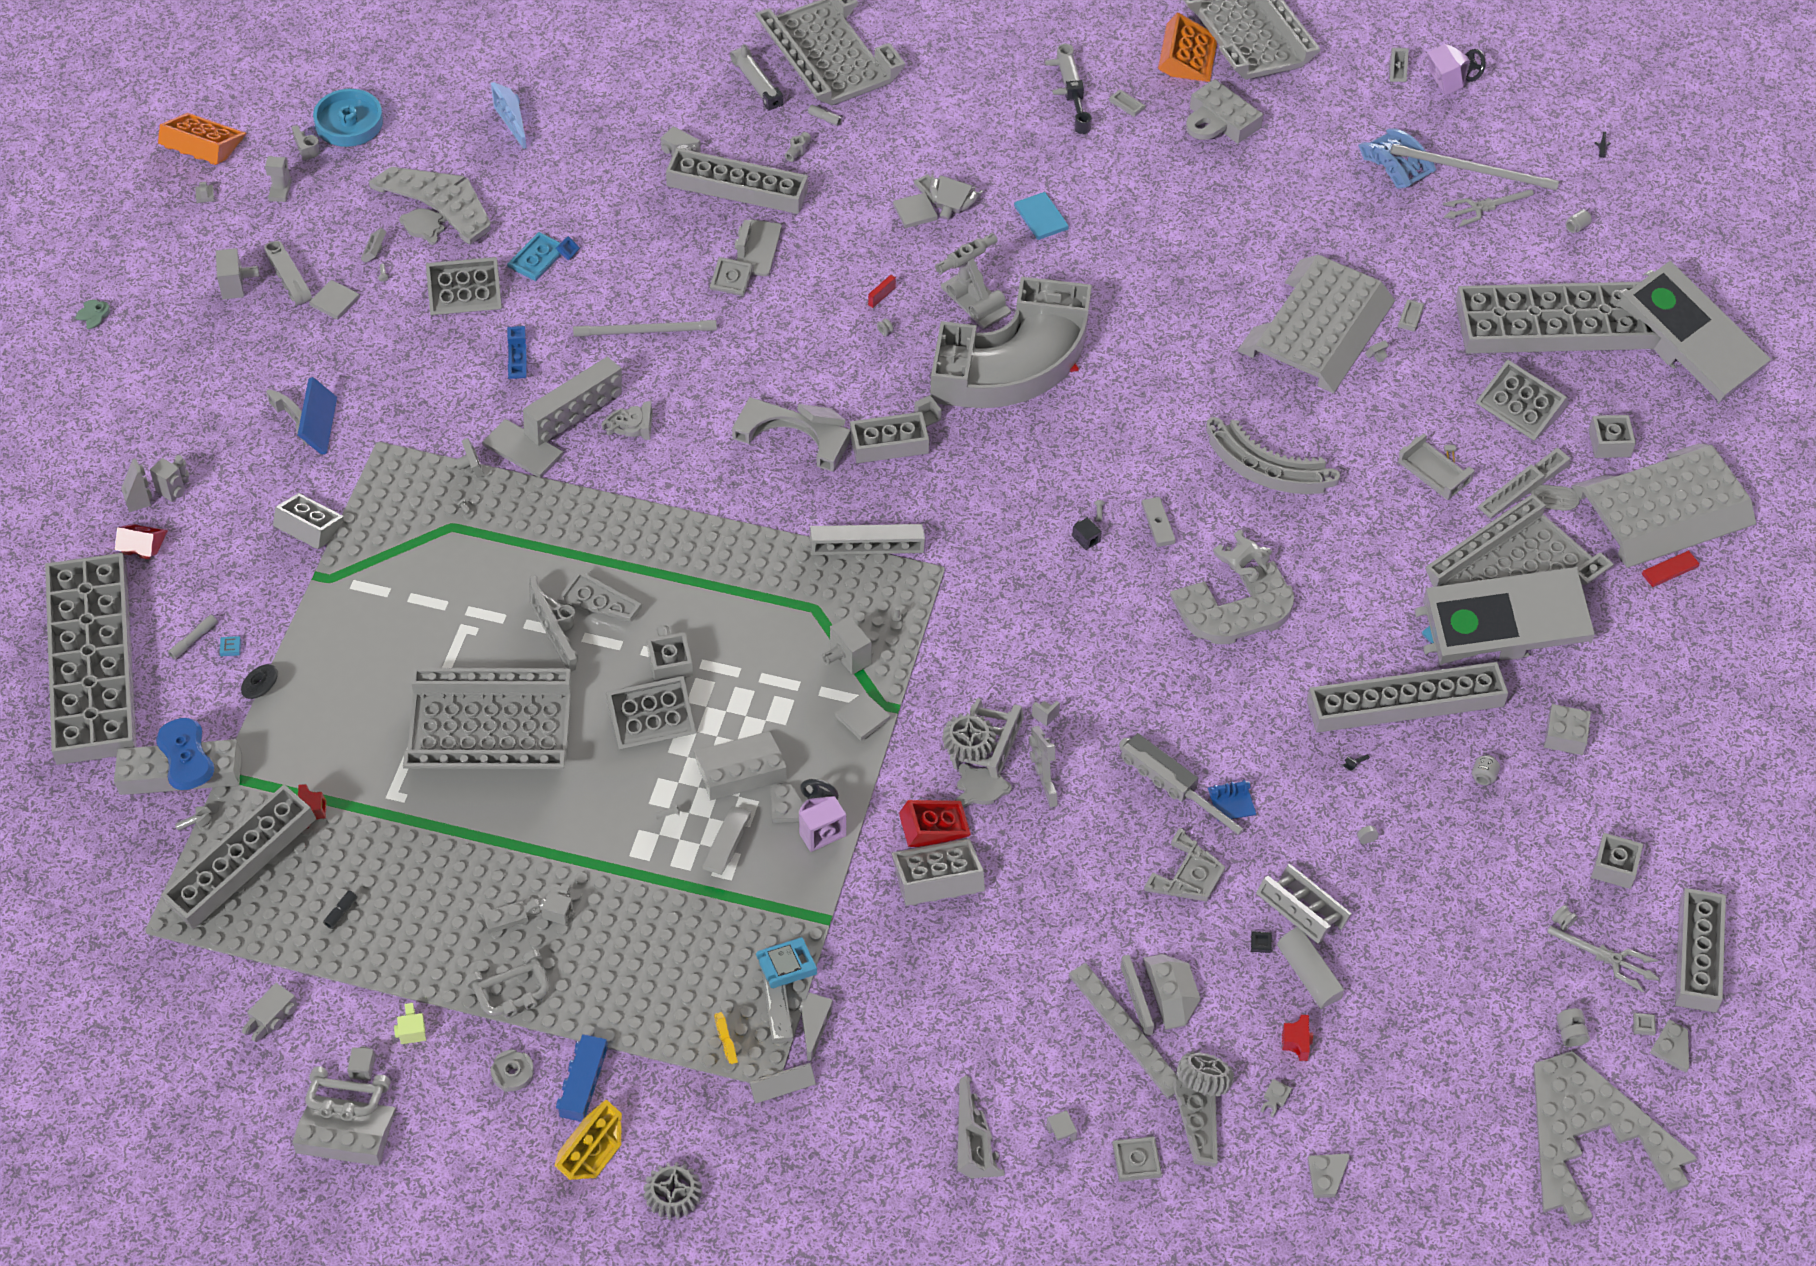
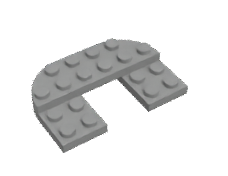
M1274 561L1266 563L1267 571H1264L1259 565L1251 567L1259 572V577L1254 583L1248 581L1251 575L1242 576L1239 574L1251 597L1221 606L1217 605L1205 581L1170 591V597L1189 631L1196 637L1204 638L1214 644L1235 643L1237 638L1267 629L1271 632L1280 628L1288 620L1294 601L1291 585L1287 586Z

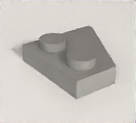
M1349 1154L1308 1156L1307 1160L1314 1198L1336 1196L1350 1157Z

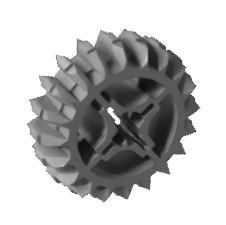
M968 712L966 716L960 713L958 718L953 716L951 721L946 723L942 735L944 749H948V755L953 754L954 760L960 757L961 762L968 759L969 763H971L972 759H975L977 762L980 760V757L985 759L987 754L992 752V748L995 746L994 740L996 739V734L994 733L993 726H990V721H984V716L978 718L976 713L973 716H970Z
M1191 1052L1190 1054L1185 1053L1178 1063L1176 1074L1178 1080L1184 1086H1188V1089L1195 1090L1196 1093L1220 1096L1221 1094L1225 1095L1232 1087L1234 1072L1228 1066V1063L1223 1062L1221 1058L1218 1059L1214 1055H1208V1053Z
M667 1162L666 1168L659 1165L658 1172L652 1170V1177H647V1184H644V1199L647 1200L648 1208L652 1207L653 1214L659 1211L660 1218L667 1214V1219L669 1220L675 1214L676 1219L679 1220L680 1213L687 1217L688 1210L694 1212L695 1205H699V1198L702 1196V1191L700 1190L702 1183L699 1181L698 1174H694L692 1168L687 1170V1165L685 1164L679 1167L677 1162L674 1166H670ZM678 1178L684 1180L690 1187L679 1183ZM674 1184H675V1189H674V1192L672 1193V1197H671V1191H672L673 1186H674ZM656 1194H660V1197L667 1198L668 1203L659 1199Z

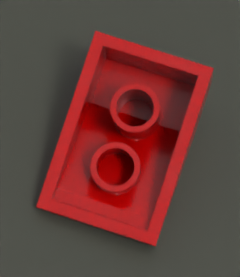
M908 800L899 811L908 847L936 845L966 838L971 835L961 801Z

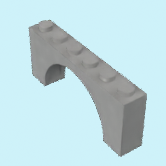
M749 397L732 427V439L750 444L758 434L768 429L790 427L801 430L808 434L818 446L819 451L816 456L817 467L834 472L851 440L850 429L836 425L813 423L804 415L793 410Z

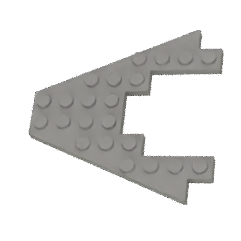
M1573 1051L1534 1063L1541 1194L1544 1213L1563 1207L1571 1225L1592 1219V1214L1565 1162L1582 1156V1152L1574 1137L1607 1126L1611 1127L1619 1144L1639 1138L1668 1193L1688 1186L1689 1182L1680 1167L1695 1162L1696 1157Z

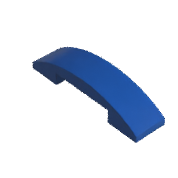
M525 326L507 327L508 379L527 378Z

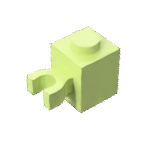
M413 1003L405 1004L406 1016L397 1017L398 1025H394L395 1038H399L401 1044L426 1041L423 1014H415Z

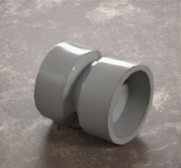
M1575 1008L1567 1009L1556 1016L1564 1046H1582L1590 1040L1582 1010Z

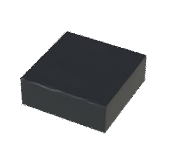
M1251 931V952L1271 954L1272 932Z

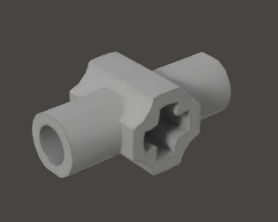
M803 132L801 135L793 136L790 139V148L785 153V158L788 161L793 162L796 157L803 156L806 153V145L811 141L810 134Z

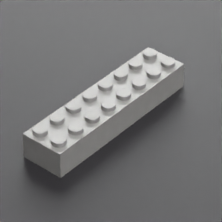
M676 148L666 170V184L668 187L799 214L808 192V175Z
M284 784L160 895L167 906L194 930L316 820L312 809Z

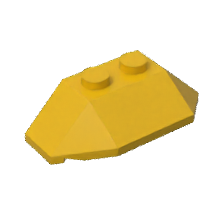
M607 1099L604 1100L581 1121L558 1151L554 1166L569 1180L597 1178L621 1146L622 1113Z

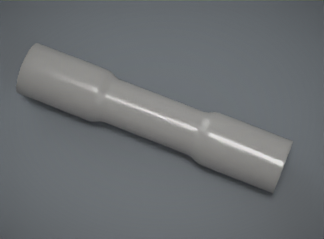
M212 615L205 618L189 635L168 651L169 656L175 660L179 658L196 640L218 623L216 618Z

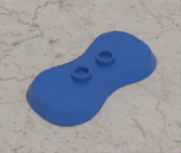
M179 718L164 724L156 736L158 748L168 759V781L172 787L178 790H189L199 787L209 781L214 773V764L202 749V727L196 720L190 718Z

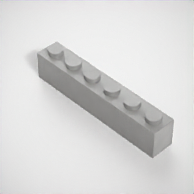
M922 524L810 526L809 542L811 555L924 553L925 537Z

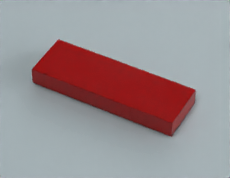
M1688 550L1643 570L1642 575L1652 587H1655L1698 568L1700 563Z

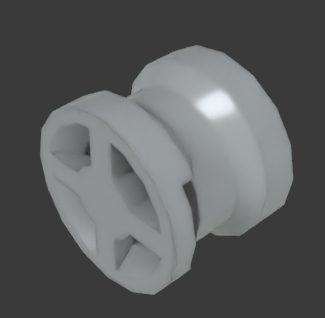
M1564 905L1552 916V921L1559 923L1561 929L1565 931L1576 922L1578 916L1575 913H1571L1569 908Z

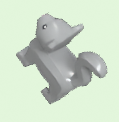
M1238 530L1234 534L1237 540L1234 549L1231 550L1227 546L1225 551H1223L1224 547L1218 545L1213 549V552L1219 560L1227 563L1231 570L1242 576L1251 575L1248 581L1254 583L1259 577V572L1255 568L1244 567L1251 560L1255 559L1257 564L1264 571H1267L1266 563L1270 560L1272 551L1270 548L1259 547L1254 541L1245 538L1242 530Z

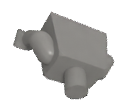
M933 174L931 175L930 192L932 200L936 202V207L942 209L940 218L949 220L952 212L959 214L960 211H965L981 196L982 190L976 192V187L972 188V185L940 175L936 179L933 177Z

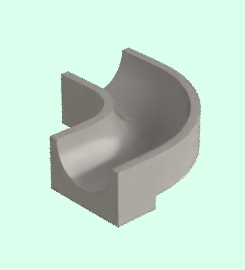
M1021 277L1016 313L1005 327L993 332L976 333L977 325L941 321L931 373L930 396L937 404L972 408H995L1030 400L1056 386L1069 374L1070 369L1077 363L1082 353L1086 338L1092 285Z

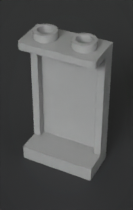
M1424 433L1420 437L1414 438L1410 445L1404 446L1400 450L1398 463L1445 499L1449 500L1472 481L1475 470L1471 467L1462 470L1426 442L1427 435Z

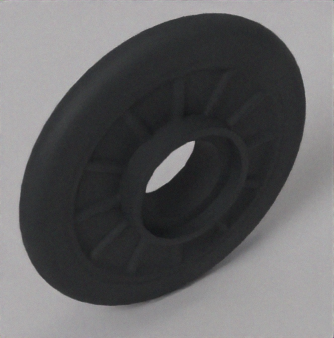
M264 664L252 670L241 685L242 695L247 699H255L266 694L277 680V668L271 664Z

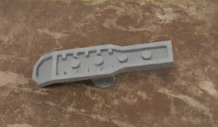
M532 575L529 582L530 604L548 638L554 644L565 667L574 671L576 670L578 655L575 650H572L568 636L564 635L563 631L573 627L575 610L570 605L560 606L553 599L542 593L543 590L538 585V577Z

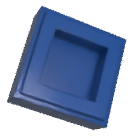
M567 236L556 249L565 259L570 260L580 247Z

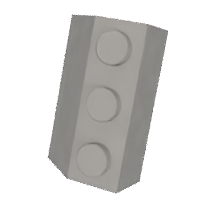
M298 493L275 507L273 526L311 545L313 548L320 549L332 539L344 516Z

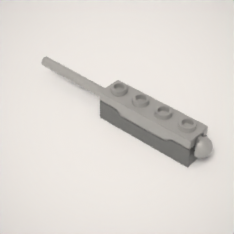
M1137 733L1132 739L1123 738L1120 741L1119 748L1122 751L1121 757L1127 765H1133L1137 768L1142 776H1147L1153 780L1155 786L1165 789L1171 798L1178 799L1181 802L1186 797L1192 799L1236 834L1240 835L1244 829L1194 792L1198 785L1199 778L1146 738Z

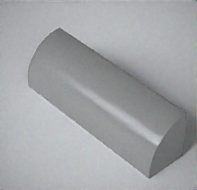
M1298 927L1286 933L1279 940L1277 946L1320 1009L1341 1000L1344 989L1306 934Z

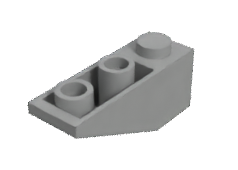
M136 458L132 459L121 487L129 512L151 506L149 499H152L150 489L147 488L149 484L146 476H144L146 474L143 465H138Z

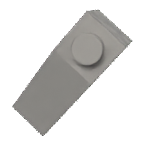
M812 993L808 994L806 1000H802L799 1009L802 1012L808 1061L813 1059L833 1009L832 999Z

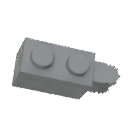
M275 983L247 1012L250 1020L243 1026L242 1033L249 1035L251 1031L259 1027L252 1035V1040L258 1042L266 1033L270 1034L273 1030H277L281 1026L282 1020L287 1015L290 1016L295 1012L297 1008L295 995L278 983Z

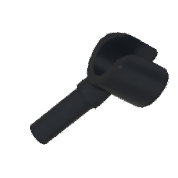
M1366 754L1355 760L1348 756L1343 766L1352 771L1358 764L1369 759V755Z

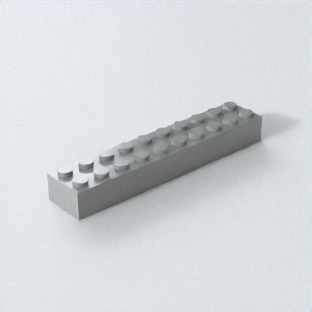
M1493 662L1311 687L1307 696V704L1316 733L1504 707L1508 691L1498 663Z

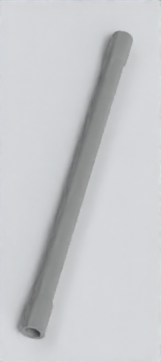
M1392 144L1390 150L1391 154L1411 157L1555 191L1559 184V181L1491 167L1415 150L1402 145Z

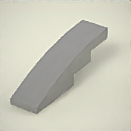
M732 806L710 848L703 865L704 870L720 875L723 874L736 852V846L743 836L744 827L751 817V811Z

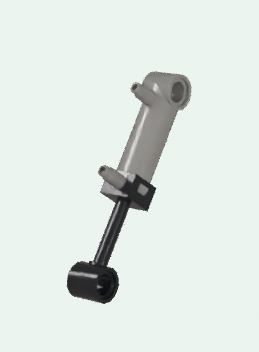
M1061 44L1057 48V59L1045 61L1046 66L1059 65L1065 88H1058L1052 92L1053 95H1065L1067 101H1074L1077 112L1074 130L1079 134H1087L1091 130L1092 116L1082 109L1080 99H1083L1084 85L1079 78L1073 55L1074 48L1070 44Z

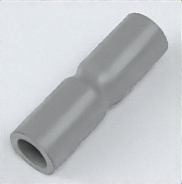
M810 105L808 109V114L838 126L842 121L841 116L815 105Z

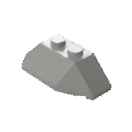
M1165 954L1144 957L1143 961L1165 1030L1186 1026L1200 1002L1199 992L1189 963Z

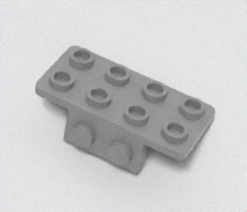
M744 220L743 225L739 227V239L735 241V249L738 255L737 261L753 264L751 275H769L782 229L781 224L758 220Z

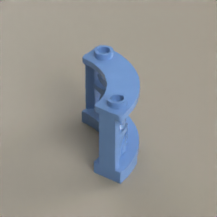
M1389 128L1386 130L1387 133L1381 137L1358 145L1365 161H1372L1386 167L1385 171L1397 189L1406 188L1417 180L1436 171L1434 162L1408 157L1407 161L1402 157H1394L1390 153L1392 144L1426 152L1415 138L1402 130ZM1421 167L1423 172L1418 173L1416 170H1420ZM1409 173L1413 175L1410 179L1408 178Z

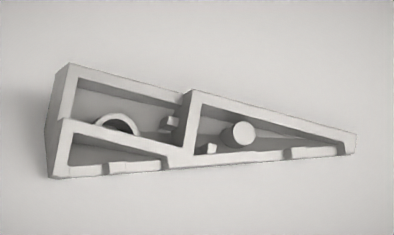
M965 1075L960 1079L957 1171L969 1178L1004 1176V1170L999 1169L995 1162L999 1158L998 1152L992 1153L990 1141L992 1136L983 1111L976 1109L974 1101L978 1100V1097L975 1093L971 1094L970 1082L972 1080Z

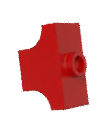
M307 784L298 785V797L312 809L316 820L326 819L327 801L323 793L311 792Z
M1300 1015V1019L1297 1022L1284 1023L1282 1029V1050L1294 1052L1298 1056L1299 1061H1308L1310 1045L1313 1044V1032H1309V1015Z

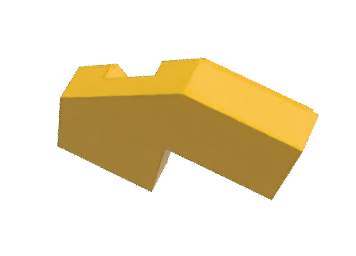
M722 1012L715 1013L714 1019L719 1038L723 1043L725 1057L730 1064L738 1063L725 1016Z

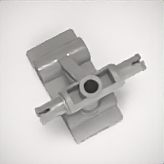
M994 233L960 246L959 249L950 253L947 259L935 265V269L940 275L951 268L956 269L960 267L956 276L941 284V289L983 329L1011 314V310L1006 306V299L1000 290L992 293L984 285L983 276L974 258L983 254L986 248L998 242Z

